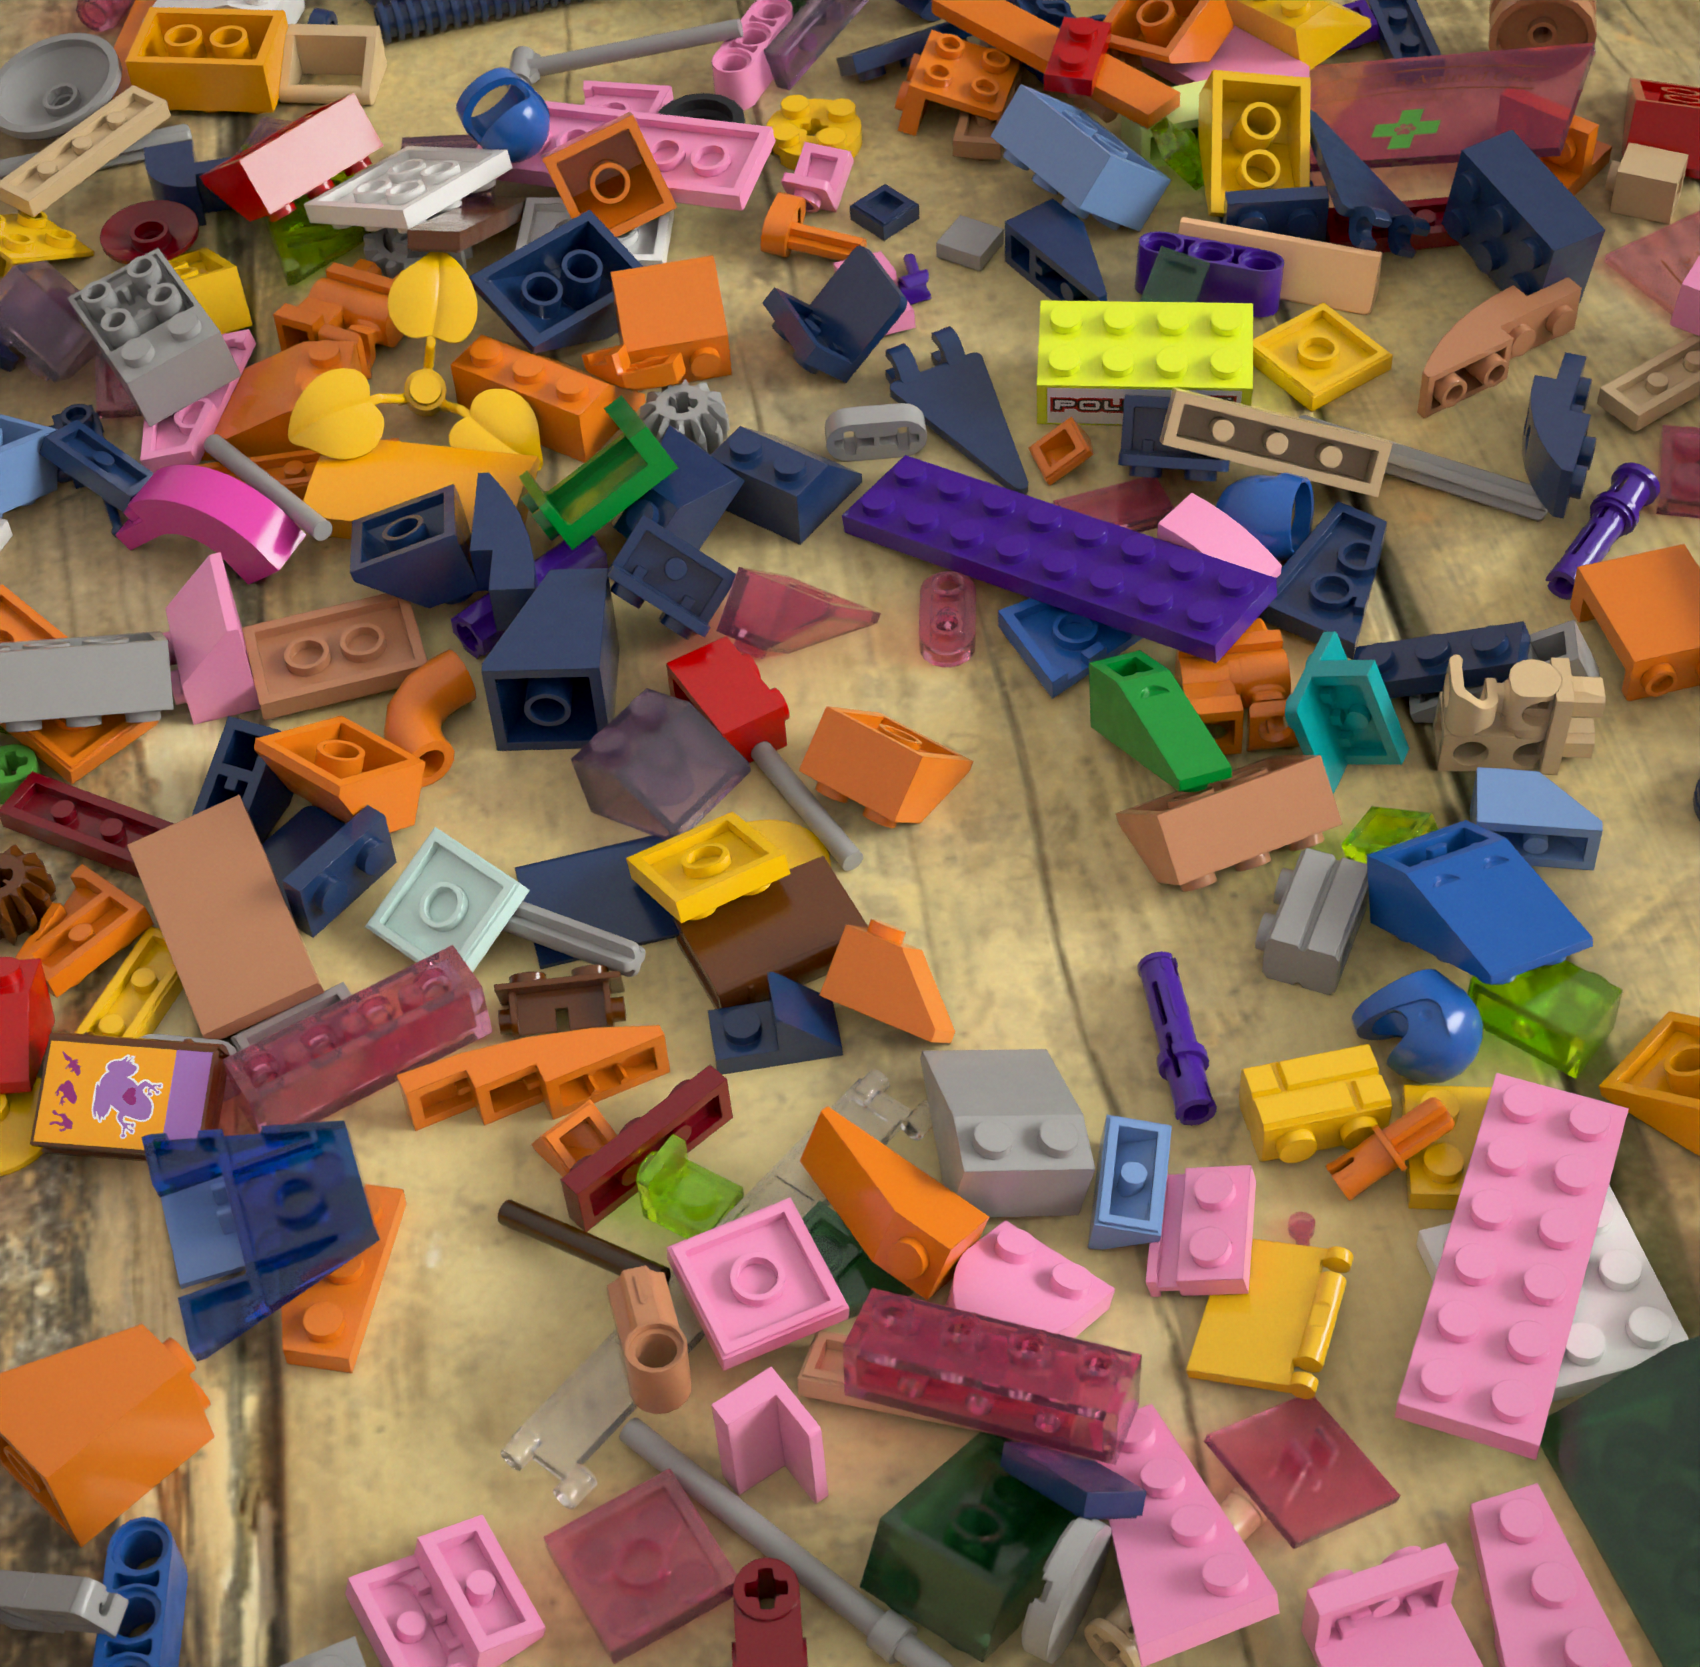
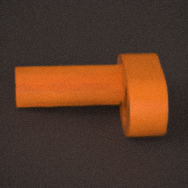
M783 192L777 193L764 220L760 241L761 251L764 253L787 258L791 251L795 250L838 261L846 260L855 247L863 246L866 248L867 240L861 237L803 224L806 213V199Z

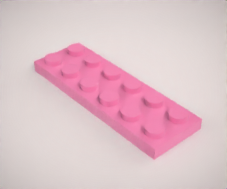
M545 101L550 114V131L545 144L533 157L523 162L511 163L513 169L497 177L495 180L556 188L541 155L621 115L631 112L639 125L675 203L743 211L775 144L772 127ZM478 145L476 149H483V148H482L480 145Z
M1496 1073L1399 1395L1395 1418L1536 1460L1629 1108Z

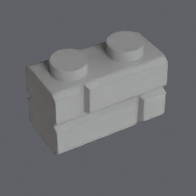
M1306 848L1304 851H1301L1294 870L1282 869L1273 900L1274 903L1279 904L1276 915L1264 913L1257 932L1255 948L1264 951L1262 972L1266 978L1291 985L1298 982L1302 988L1331 995L1336 991L1369 904L1367 864L1343 857L1340 860H1336L1332 854Z

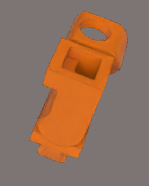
M361 258L352 267L333 262L325 270L327 278L317 280L312 286L308 297L298 306L285 303L273 314L281 352L308 340L355 341L362 374L366 379H372V367L376 358L375 344L392 348L404 336L395 327L388 312L389 291L399 274L393 279L382 276V271L375 262Z
M1261 618L1256 619L1217 663L1176 649L1175 679L1204 724H1217L1227 730L1228 733L1225 736L1214 739L1224 755L1242 753L1243 708H1249L1246 739L1247 751L1300 746L1293 729L1289 728V726L1286 728L1283 721L1286 701L1291 694V677L1288 658L1285 650L1282 649V635L1280 629L1268 630Z

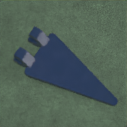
M1310 109V145L1336 211L1342 216L1349 217V238L1351 243L1359 248L1374 250L1377 242L1371 234L1372 226L1388 228V245L1391 252L1398 256L1413 258L1416 250L1411 246V235L1416 234L1427 237L1431 231L1428 221L1424 218L1416 217L1322 118Z
M951 326L931 333V339L939 350L931 353V360L935 367L919 371L911 350L904 343L885 350V356L893 366V368L885 370V376L890 384V397L897 403H906L918 407L923 412L925 424L1005 488L1026 495L1028 493V480L982 355L977 352L966 355L959 336Z

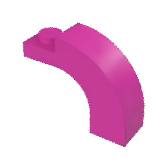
M185 464L166 466L156 470L128 504L124 514L129 519L115 534L129 550L165 534H177L192 538L216 553L221 552L222 558L248 585L278 572L306 536L295 522L276 504L244 482L210 468Z

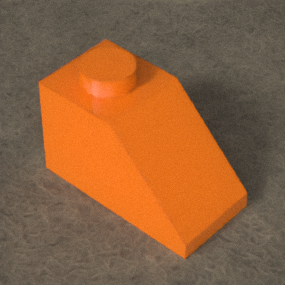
M875 919L870 920L868 928L846 924L819 996L929 1042L951 1043L955 1034L953 1024L923 951L903 943L906 931Z

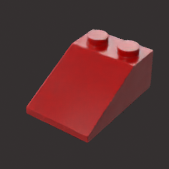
M1629 78L1622 156H1624L1628 143L1688 154L1685 176L1700 179V87Z

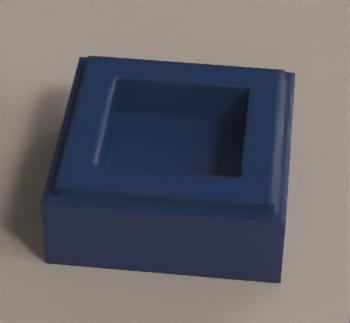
M886 184L850 205V220L883 241L920 219L919 204Z

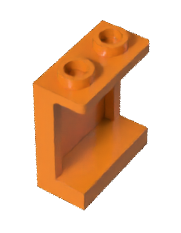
M1685 544L1577 567L1570 609L1578 623L1594 619L1598 622L1625 668L1621 691L1627 701L1651 696L1658 697L1669 692L1700 686V567Z

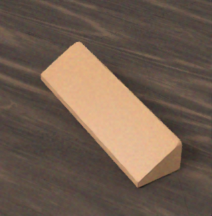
M1181 218L1178 234L1268 250L1280 255L1284 259L1280 300L1313 306L1324 302L1334 310L1361 315H1369L1372 311L1379 290L1382 252L1193 218Z

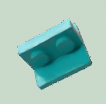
M1323 632L1313 653L1307 658L1305 669L1293 693L1287 698L1285 718L1289 728L1293 729L1303 755H1321L1334 794L1348 764L1402 765L1410 748L1375 660H1348L1337 632Z

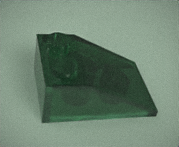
M979 1432L880 1518L860 1583L861 1589L886 1603L891 1609L904 1614L948 1641L954 1648L966 1652L982 1663L1020 1626L1026 1617L1030 1602L1033 1603L1034 1598L1039 1599L1046 1584V1581L1042 1579L1045 1574L1043 1568L1064 1530L1072 1520L1078 1518L1075 1514L1005 1472V1469L1000 1467L1004 1442L1014 1441L1005 1436Z

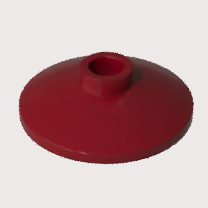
M168 200L144 201L123 208L112 215L101 229L100 242L103 251L109 258L128 265L133 259L146 255L157 248L160 249L169 261L183 254L194 244L199 235V223L195 213L181 203Z

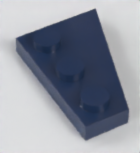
M1338 501L1281 568V574L1276 578L1277 597L1258 618L1315 644L1318 643L1323 632L1336 631L1346 657L1353 660L1385 540L1387 521Z

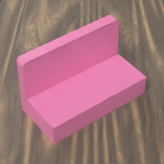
M772 1366L711 1404L722 1474L738 1496L783 1466H786L815 1504L828 1496L821 1428Z

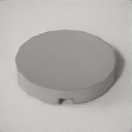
M1080 1516L1069 1523L1058 1539L1043 1568L1045 1574L1042 1579L1046 1581L1041 1599L1034 1598L1033 1603L1030 1602L1022 1629V1646L1024 1651L1053 1664L1063 1654L1073 1639L1091 1603L1107 1560L1112 1530L1108 1524L1097 1519L1089 1520Z

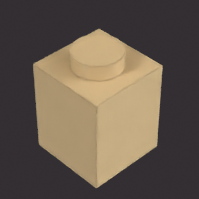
M1628 143L1622 161L1613 160L1608 172L1605 190L1613 192L1610 212L1669 225L1681 195L1689 155Z

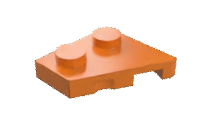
M84 864L77 867L70 876L76 888L64 905L61 903L51 904L41 918L39 929L28 937L15 956L18 960L41 958L48 991L56 998L82 982L89 973L115 953L128 947L136 937L154 924L145 906Z

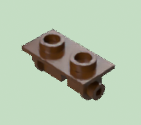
M585 965L574 968L571 971L572 976L547 979L546 974L543 972H522L510 976L509 983L494 984V991L501 1006H510V1009L498 1010L501 1035L513 1034L514 1040L525 1037L558 1033L556 1012L567 1010L570 1031L615 1027V1022L626 1021L624 996L612 997V993L625 992L620 971L609 972V968L605 965Z

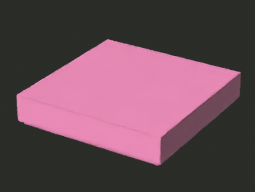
M791 1197L667 1247V1260L723 1371L848 1319L849 1306Z

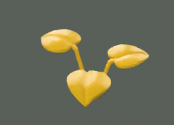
M429 252L420 260L407 267L394 280L389 291L388 312L398 331L413 339L426 337L423 369L416 370L408 376L404 385V393H378L370 396L368 381L361 372L347 368L333 369L316 377L305 388L298 398L290 417L288 438L292 444L310 449L329 458L348 460L370 453L377 446L383 435L384 418L375 405L383 403L403 406L407 404L413 413L425 417L435 415L442 410L445 413L451 412L463 417L452 427L449 433L450 447L538 456L540 460L538 471L543 467L538 421L533 409L522 396L507 389L485 390L474 398L470 410L463 405L446 400L447 389L445 381L439 373L433 370L436 338L450 344L464 341L473 330L478 309L475 290L467 273L452 256L445 252Z

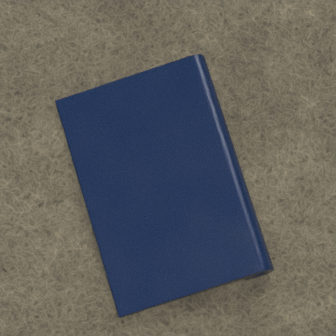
M691 827L515 867L517 881L530 890L523 901L632 940L639 946L680 936L679 930L674 923L673 915L632 880L626 858L689 831ZM534 943L540 970L580 960Z

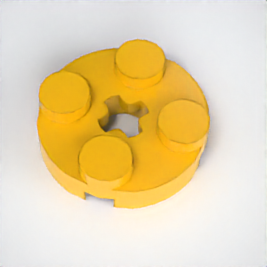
M803 95L787 96L781 101V109L770 117L766 125L772 127L775 144L770 152L771 156L773 152L779 155L780 164L791 170L796 169L805 142L847 150L851 152L853 158H855L862 147V125L860 118L856 114V105L851 100L845 98L829 100L807 99Z

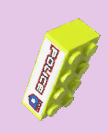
M1040 300L1037 424H1062L1072 417L1079 425H1122L1125 395L1171 397L1173 387L1248 406L1252 404L1253 303Z

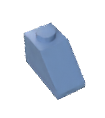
M1477 767L1470 805V822L1507 838L1530 866L1594 870L1603 832V822L1539 771Z

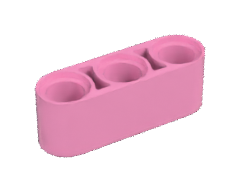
M757 0L741 19L743 37L724 41L712 58L715 94L734 100L743 111L756 104L794 52L793 7L789 0Z

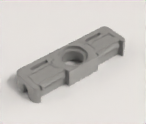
M0 1570V1624H4L11 1629L62 1634L67 1630L105 1634L110 1638L116 1637L129 1601L117 1593L107 1592L106 1586L100 1582L82 1576Z

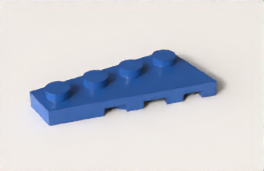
M1032 598L998 610V627L1052 699L1089 675L1090 662L1117 656L1143 639V637Z

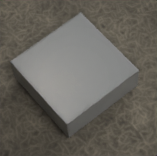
M960 215L936 242V255L941 259L981 271L1004 244V229Z

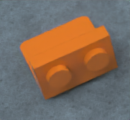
M931 30L922 54L914 53L906 81L902 82L896 99L895 109L902 111L898 131L916 136L930 100L986 119L998 120L1002 115L1016 78L1020 61L999 49L987 48L962 40L953 34H943Z

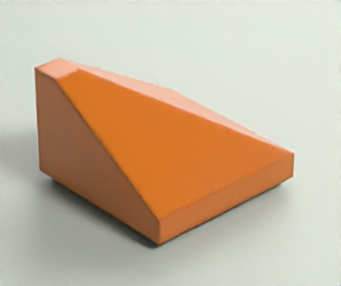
M1072 417L1028 447L1045 481L1050 486L1094 455L1088 434Z
M590 1099L541 1135L531 1145L549 1165L564 1177L578 1160L585 1156L593 1155L615 1138L617 1134Z

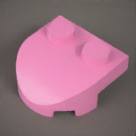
M1005 1220L962 1254L954 1272L945 1308L949 1310L952 1318L950 1330L952 1337L972 1356L983 1362L1009 1366L1012 1359L1039 1360V1369L1044 1371L1054 1368L1067 1360L1072 1340L1109 1310L1115 1288L1091 1274L1083 1266L1073 1263L1041 1243L1030 1233L1017 1228Z

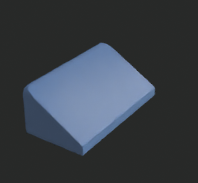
M1113 1115L1106 1116L1099 1146L1088 1241L1089 1249L1103 1250L1160 1242L1172 1125Z

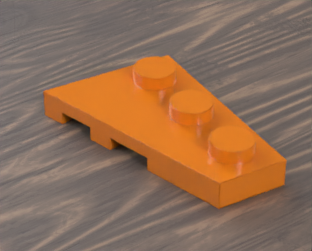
M277 1171L282 1349L286 1362L292 1365L353 1373L407 1204L404 1190Z

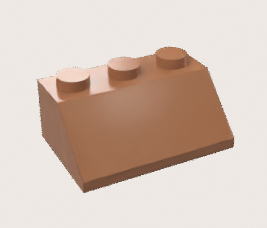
M1273 755L1232 770V778L1210 783L1204 790L1198 792L1175 791L1115 813L1120 827L1156 881L1162 884L1180 885L1183 892L1200 889L1217 881L1215 872L1234 865L1236 871H1245L1264 865L1271 861L1269 852L1288 845L1290 851L1315 846L1325 840L1323 831L1342 825L1321 755Z

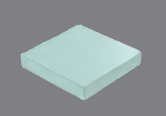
M434 827L365 927L447 985L460 992L530 890Z

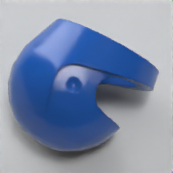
M495 68L479 76L464 90L456 104V112L466 132L483 149L507 150L511 163L523 162L533 157L540 151L547 140L550 131V114L547 104L528 83L508 68ZM511 85L508 92L496 105L480 115L471 117L476 104L484 95L497 87Z
M1287 472L1277 476H1249L1235 481L1226 487L1215 506L1251 533L1278 562L1289 560L1311 534L1314 515V495L1312 484L1306 477ZM1295 499V515L1291 529L1292 509Z
M1435 969L1420 970L1386 985L1364 1000L1351 1017L1356 1034L1362 1039L1386 1040L1402 1038L1388 1056L1387 1066L1400 1076L1422 1084L1442 1083L1463 1073L1476 1058L1483 1039V1022L1477 1006L1464 989Z

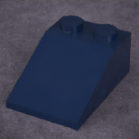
M588 210L469 276V279L478 295L523 344L535 354L604 340L617 334L618 326L610 272L643 267V265L593 212Z

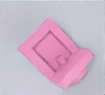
M805 142L794 174L785 172L782 177L781 183L785 192L804 197L806 199V212L814 213L818 212L819 209L836 212L854 162L853 156L847 150Z

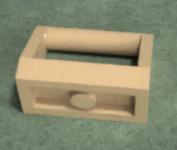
M289 24L284 41L279 86L280 102L328 104L355 93L361 105H373L387 67L380 26ZM303 74L363 75L362 86L304 85L299 83Z

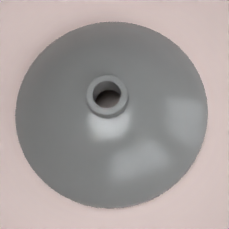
M68 33L41 40L17 53L0 69V131L11 137L27 140H47L61 137L109 103L118 89L122 76L121 61L112 45L96 35Z

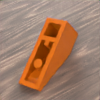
M829 1106L821 1110L800 1158L801 1164L871 1261L928 1300L953 1278L960 1257L969 1247L979 1241L989 1216Z

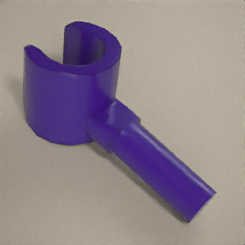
M906 254L903 260L908 274L898 277V288L909 304L913 305L931 299V293L926 286V283L929 281V273L926 269L919 270L914 254Z

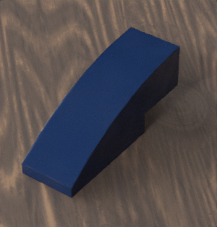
M478 473L470 554L477 590L489 591L496 631L507 630L538 587L536 568L530 538L516 506L507 492L490 473Z

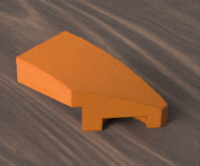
M625 344L582 354L586 371L606 382L625 389L653 388L677 384L686 373L681 352L632 364Z

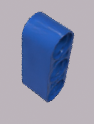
M140 1517L132 1519L120 1526L110 1539L107 1548L103 1585L106 1586L107 1592L121 1595L129 1601V1604L115 1638L97 1633L93 1667H179L188 1583L187 1566L172 1533L165 1523L156 1518ZM160 1557L156 1561V1563H154L150 1567L137 1570L139 1565L150 1558ZM152 1623L148 1631L142 1635L132 1638L128 1637L140 1625Z

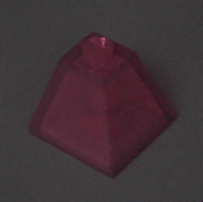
M738 567L716 631L734 638V646L739 652L765 659L767 651L789 654L877 624L881 613L788 575Z

